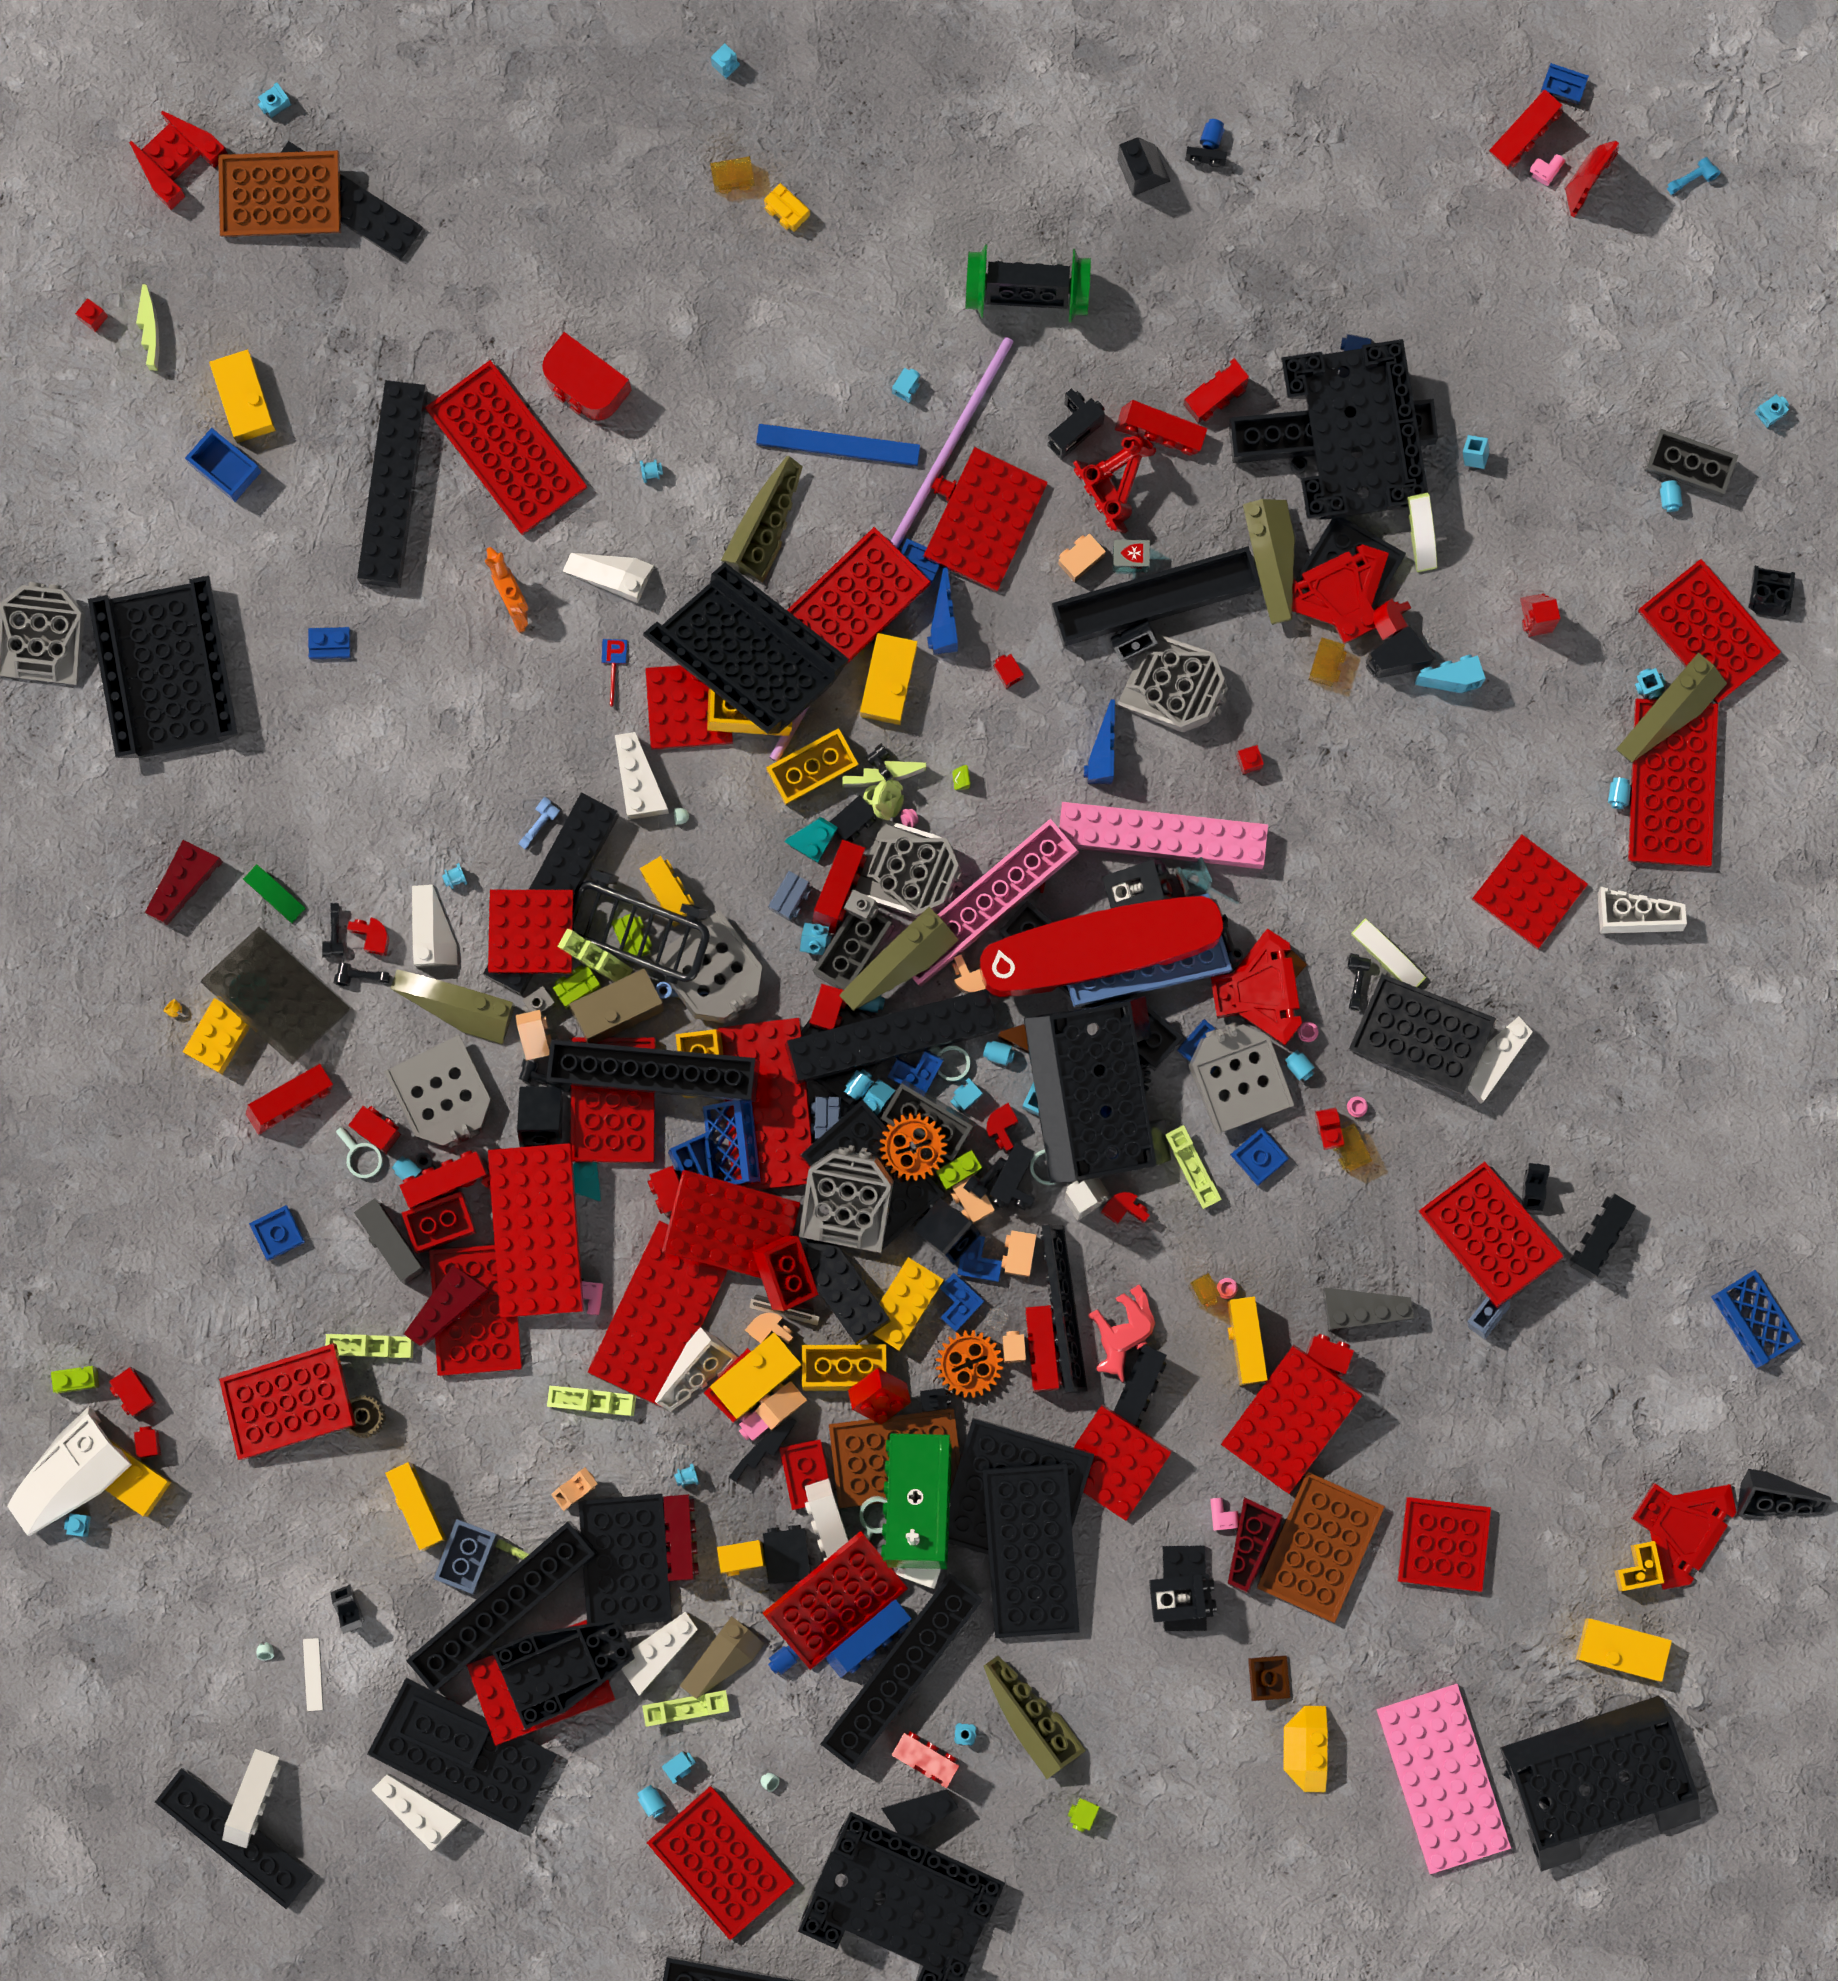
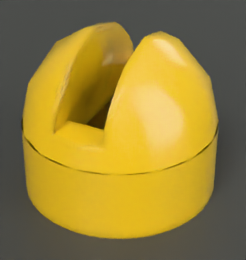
M176 999L171 1000L164 1009V1012L170 1017H178L179 1014L177 1012H182V1006Z

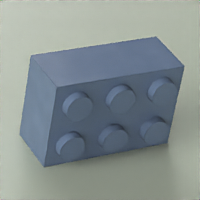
M456 1519L434 1579L471 1594H476L498 1534Z

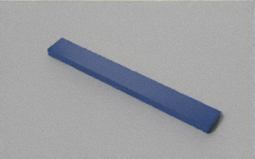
M759 424L756 445L912 466H918L920 452L919 444Z

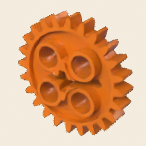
M910 1113L909 1119H906L904 1114H902L900 1122L896 1118L893 1119L895 1126L887 1125L890 1132H882L887 1138L880 1139V1142L885 1144V1146L881 1147L879 1151L886 1153L881 1159H888L885 1167L892 1165L891 1173L897 1170L899 1171L898 1178L906 1174V1180L908 1181L910 1176L913 1175L914 1180L917 1181L918 1175L926 1179V1172L932 1176L934 1174L932 1168L940 1169L937 1162L944 1163L945 1160L940 1156L947 1154V1151L943 1150L942 1147L947 1146L948 1143L941 1141L946 1135H939L938 1132H940L942 1127H934L936 1120L929 1123V1116H926L923 1120L921 1119V1113L916 1118ZM922 1128L925 1131V1137L923 1139L916 1138L914 1135L915 1129ZM895 1136H904L906 1139L905 1145H897L894 1140ZM928 1139L931 1140V1143L917 1147L916 1152L910 1149L896 1154L897 1150L909 1147L912 1141L914 1144H918ZM923 1148L931 1149L932 1157L924 1158L921 1155V1150ZM910 1155L913 1163L908 1166L904 1165L901 1160L902 1156Z
M964 1330L962 1337L956 1332V1339L953 1340L949 1336L950 1344L942 1343L945 1350H938V1353L942 1355V1358H936V1361L941 1363L940 1366L936 1367V1370H942L938 1378H945L942 1385L949 1384V1392L956 1389V1396L960 1392H963L964 1398L967 1397L968 1393H971L972 1397L975 1398V1392H979L983 1396L984 1388L989 1392L991 1391L989 1384L997 1385L994 1377L1001 1378L997 1373V1370H1003V1367L998 1365V1363L1003 1361V1358H997L1001 1350L994 1351L997 1343L990 1345V1336L985 1340L982 1339L983 1332L978 1337L975 1336V1330L972 1331L971 1336ZM978 1345L981 1348V1353L978 1356H972L969 1353L970 1346ZM959 1353L962 1357L959 1364L951 1363L949 1359L951 1354ZM983 1356L987 1357L986 1360L973 1364V1369L971 1370L965 1367L957 1372H952V1369L966 1364V1359L974 1361ZM985 1364L989 1367V1373L982 1376L978 1374L977 1367ZM962 1372H966L970 1376V1380L965 1384L958 1381V1375Z

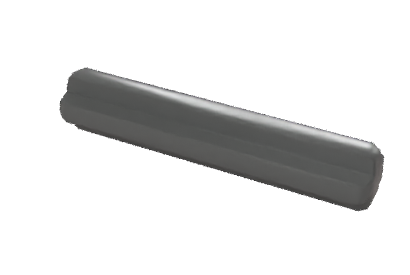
M754 1296V1300L770 1303L768 1297ZM753 1302L754 1306L772 1310L769 1305ZM800 1305L790 1308L814 1315V1309ZM774 1310V1311H778V1312H782V1313H786V1314H790V1315H794V1316L806 1318V1319H809V1320L812 1319L811 1316L803 1315V1314L796 1313V1312H792V1311H788V1310H785V1311Z

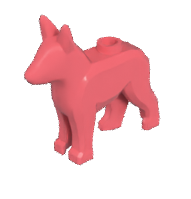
M1140 1284L1130 1290L1136 1301H1133L1125 1293L1115 1298L1117 1302L1122 1303L1126 1307L1129 1323L1111 1327L1098 1309L1088 1315L1099 1328L1101 1343L1107 1354V1358L1097 1366V1371L1118 1375L1122 1383L1125 1380L1126 1351L1134 1346L1136 1349H1139L1146 1345V1339L1152 1335L1155 1326L1148 1298Z

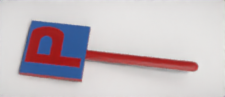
M603 639L601 663H612L611 707L614 706L616 664H626L627 640Z

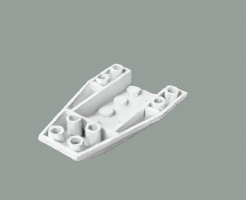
M90 1406L56 1437L20 1484L7 1506L27 1536L33 1535L101 1494L132 1465L123 1451L113 1446L98 1425L101 1420Z

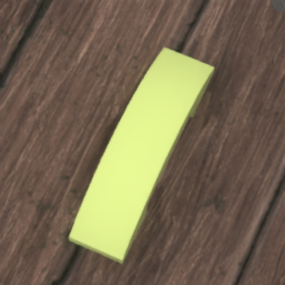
M1183 1125L1165 1134L1172 1152L1202 1209L1222 1200L1206 1172L1185 1126Z
M726 1690L703 1694L697 1699L691 1696L643 1705L642 1709L645 1726L647 1727L728 1712L729 1705Z

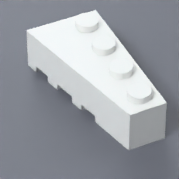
M636 733L615 735L628 819L669 814Z
M1600 887L1597 894L1600 934L1683 931L1687 925L1685 904L1663 899L1656 900L1643 895L1627 894V892L1619 890H1608L1605 887Z
M1519 1016L1487 1043L1468 1086V1090L1480 1104L1487 1098L1532 1034V1030Z
M829 1478L805 1486L808 1499L805 1507L808 1515H813L814 1521H811L814 1533H819L821 1539L817 1540L820 1551H825L827 1558H824V1561L849 1541L842 1517L839 1514L835 1496H833Z
M684 1612L632 1648L635 1659L621 1670L639 1696L699 1630L688 1612Z
M255 1749L226 1821L222 1840L247 1848L251 1835L256 1833L259 1824L257 1822L258 1816H262L265 1810L266 1803H264L266 1796L270 1797L274 1786L271 1784L273 1777L277 1778L281 1768L278 1765L279 1757Z
M387 1774L372 1789L431 1851L464 1820L459 1815L431 1800L391 1774Z

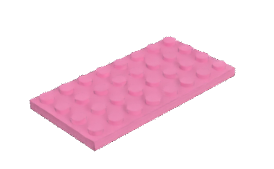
M1458 1684L1376 1709L1429 1874L1511 1849Z

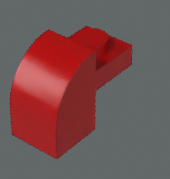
M1393 598L1375 609L1373 621L1382 640L1395 636L1408 626L1402 614L1411 609L1408 601L1400 604L1399 601L1394 602Z
M371 917L369 925H367L366 921L355 919L354 922H348L347 930L349 932L366 935L365 952L381 956L387 955L389 934L379 920Z
M1009 1103L991 1113L986 1127L988 1138L990 1139L996 1135L998 1138L995 1139V1142L999 1149H1004L1006 1153L1011 1151L1014 1146L1005 1130L1018 1123V1119Z
M1336 1107L1315 1111L1318 1133L1321 1136L1323 1149L1343 1147L1344 1140Z
M1129 1192L1114 1195L1101 1211V1214L1117 1225L1127 1212L1143 1223L1150 1216L1145 1206L1140 1203L1134 1204L1138 1196Z

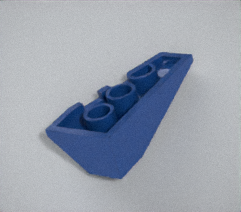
M943 568L931 626V636L927 637L928 648L933 649V655L958 652L948 568Z
M1115 699L1110 700L1089 757L1088 765H1084V778H1088V784L1113 783Z

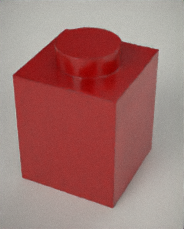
M88 298L75 313L79 321L95 333L108 318L105 311Z
M1004 654L995 660L996 663L993 665V669L1006 689L1024 679V674L1012 654L1008 656Z
M1258 745L1237 752L1236 757L1242 775L1263 768L1264 763Z
M152 1426L140 1427L139 1432H134L137 1458L161 1455L158 1430H152Z

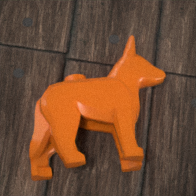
M488 547L485 563L491 570V577L517 631L521 633L525 631L528 625V605L510 568L504 561L503 553H497L492 547Z

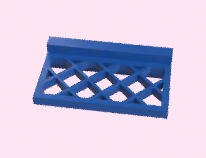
M733 1100L703 1106L705 1131L708 1132L713 1178L718 1179L717 1175L721 1170L727 1175L723 1181L739 1185L760 1182L752 1102ZM730 1106H734V1116L732 1118L726 1114ZM713 1109L720 1113L715 1122L711 1119L710 1110ZM723 1117L729 1121L725 1130L719 1126ZM733 1126L737 1131L734 1139L728 1134ZM716 1129L722 1134L717 1142L713 1139V1133ZM725 1138L731 1142L727 1151L721 1147ZM735 1146L739 1149L737 1160L730 1155ZM718 1150L724 1154L720 1163L715 1158ZM727 1159L734 1163L730 1171L723 1167ZM737 1167L741 1169L742 1179L739 1180L733 1176Z
M1753 1270L1711 1296L1755 1368L1766 1364L1800 1342V1339L1756 1270ZM1752 1276L1757 1283L1756 1291L1746 1288L1747 1279ZM1731 1289L1741 1290L1739 1301L1733 1300L1728 1291ZM1745 1292L1755 1294L1753 1305L1743 1302ZM1759 1296L1766 1297L1768 1300L1767 1308L1757 1306ZM1742 1306L1752 1308L1750 1319L1742 1316ZM1756 1310L1766 1312L1764 1323L1754 1320ZM1770 1313L1778 1316L1780 1319L1779 1326L1768 1324ZM1753 1324L1764 1326L1762 1337L1754 1335L1752 1332ZM1767 1327L1778 1330L1776 1341L1766 1338ZM1781 1331L1788 1333L1793 1341L1788 1344L1780 1342ZM1765 1342L1775 1344L1774 1352L1769 1356L1763 1349Z

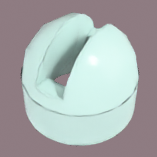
M674 808L675 825L686 823L689 819L688 811L683 808Z
M265 1642L264 1645L261 1643L257 1647L256 1652L259 1660H270L274 1657V1650L271 1644Z
M767 1773L761 1777V1785L768 1792H772L778 1787L779 1778L776 1775Z

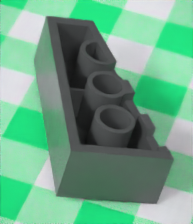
M1332 1288L1323 1289L1328 1331L1414 1319L1411 1297Z

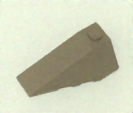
M731 1616L681 1683L680 1687L694 1698H699L750 1663L765 1643Z

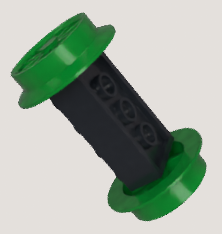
M985 244L981 252H968L965 309L978 310L981 318L984 315L985 290H987L986 305L1067 309L1068 294H1070L1069 323L1072 322L1075 315L1088 316L1091 258L1078 257L1075 249H1073L1071 278L1070 266L1062 264L1044 265L1042 263L1024 264L1022 262L1005 263L995 261L988 262V273H986L987 244Z

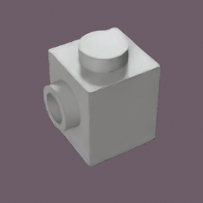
M853 889L844 909L847 913L869 923L871 918L874 919L876 917L879 907H877L878 903L875 899Z
M543 986L522 1000L525 1004L522 1008L526 1013L540 1010L541 1015H544L556 1006Z

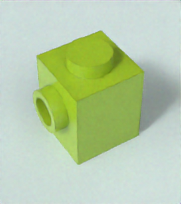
M1079 1798L1076 1805L1072 1804L1067 1815L1071 1817L1069 1822L1073 1823L1072 1828L1083 1833L1085 1829L1090 1831L1099 1806Z

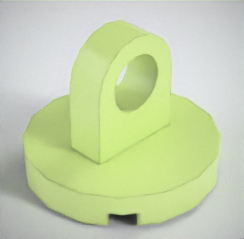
M890 779L886 782V780H883L878 786H869L864 792L863 799L869 806L873 807L874 814L878 818L891 820L890 818L896 817L902 808L904 795H901V790L903 788L899 781Z

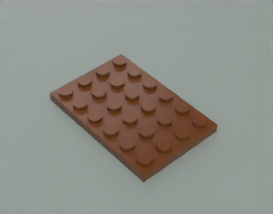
M338 150L218 155L221 237L341 233L340 153Z
M954 1409L892 1416L882 1425L871 1419L829 1424L839 1509L862 1506L867 1499L874 1496L886 1498L884 1482H888V1478L885 1473V1461H889L886 1452V1440H890V1433L950 1435L952 1442L951 1492L960 1462ZM876 1501V1502H872V1503H870V1504H868V1505L879 1504V1503H883V1502Z
M1306 1472L1257 1589L1335 1623L1385 1506Z

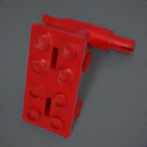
M1141 436L1124 438L1121 442V446L1124 448L1108 460H1103L1097 465H1088V463L1078 460L1073 462L1076 467L1074 472L1079 479L1082 478L1084 480L1086 492L1090 496L1093 495L1096 500L1095 506L1100 513H1104L1107 518L1105 523L1111 531L1128 532L1124 521L1131 516L1132 507L1127 503L1141 458L1153 456L1156 453V447H1153L1155 445ZM1127 464L1117 491L1111 481V476L1114 475L1115 471Z

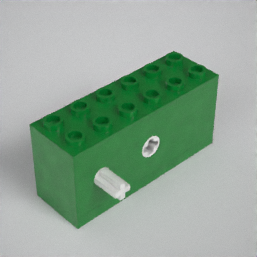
M890 1433V1440H886V1452L889 1461H885V1473L888 1482H884V1494H886L887 1502L883 1503V1515H885L887 1522L886 1524L883 1523L882 1536L886 1540V1545H882L881 1548L883 1562H886L888 1568L947 1569L952 1459L950 1435Z

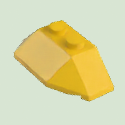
M1303 1706L1284 1726L1283 1770L1304 1792H1326L1328 1742L1326 1706Z

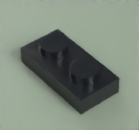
M1187 146L1185 161L1195 165L1206 163L1211 167L1218 168L1225 166L1227 152Z

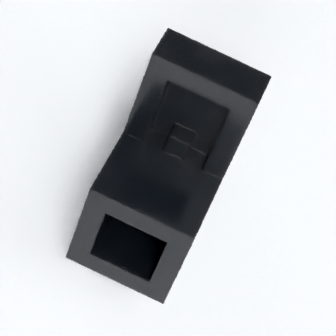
M1529 1163L1527 1170H1525L1523 1181L1522 1206L1524 1209L1543 1211L1550 1165Z
M351 1585L332 1591V1604L338 1614L343 1634L354 1632L362 1627L364 1622L363 1614Z

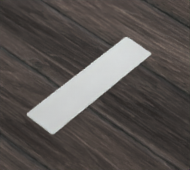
M751 1299L750 1308L760 1310L767 1313H775L782 1317L802 1321L813 1325H818L819 1316L811 1315L808 1313L792 1309H787L788 1311L811 1316L812 1319L809 1320L806 1318L754 1306L753 1302L769 1306L771 1305L770 1303Z
M319 1638L303 1639L307 1711L323 1710Z

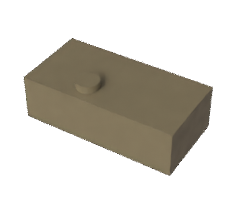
M645 968L569 1004L586 1042L594 1044L664 1011L663 1003Z

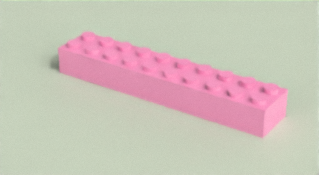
M1062 802L1059 829L1076 849L1200 862L1202 857L1205 863L1263 869L1268 824Z
M1051 819L937 914L959 941L929 969L912 977L919 986H923L949 964L954 957L962 953L1079 853Z

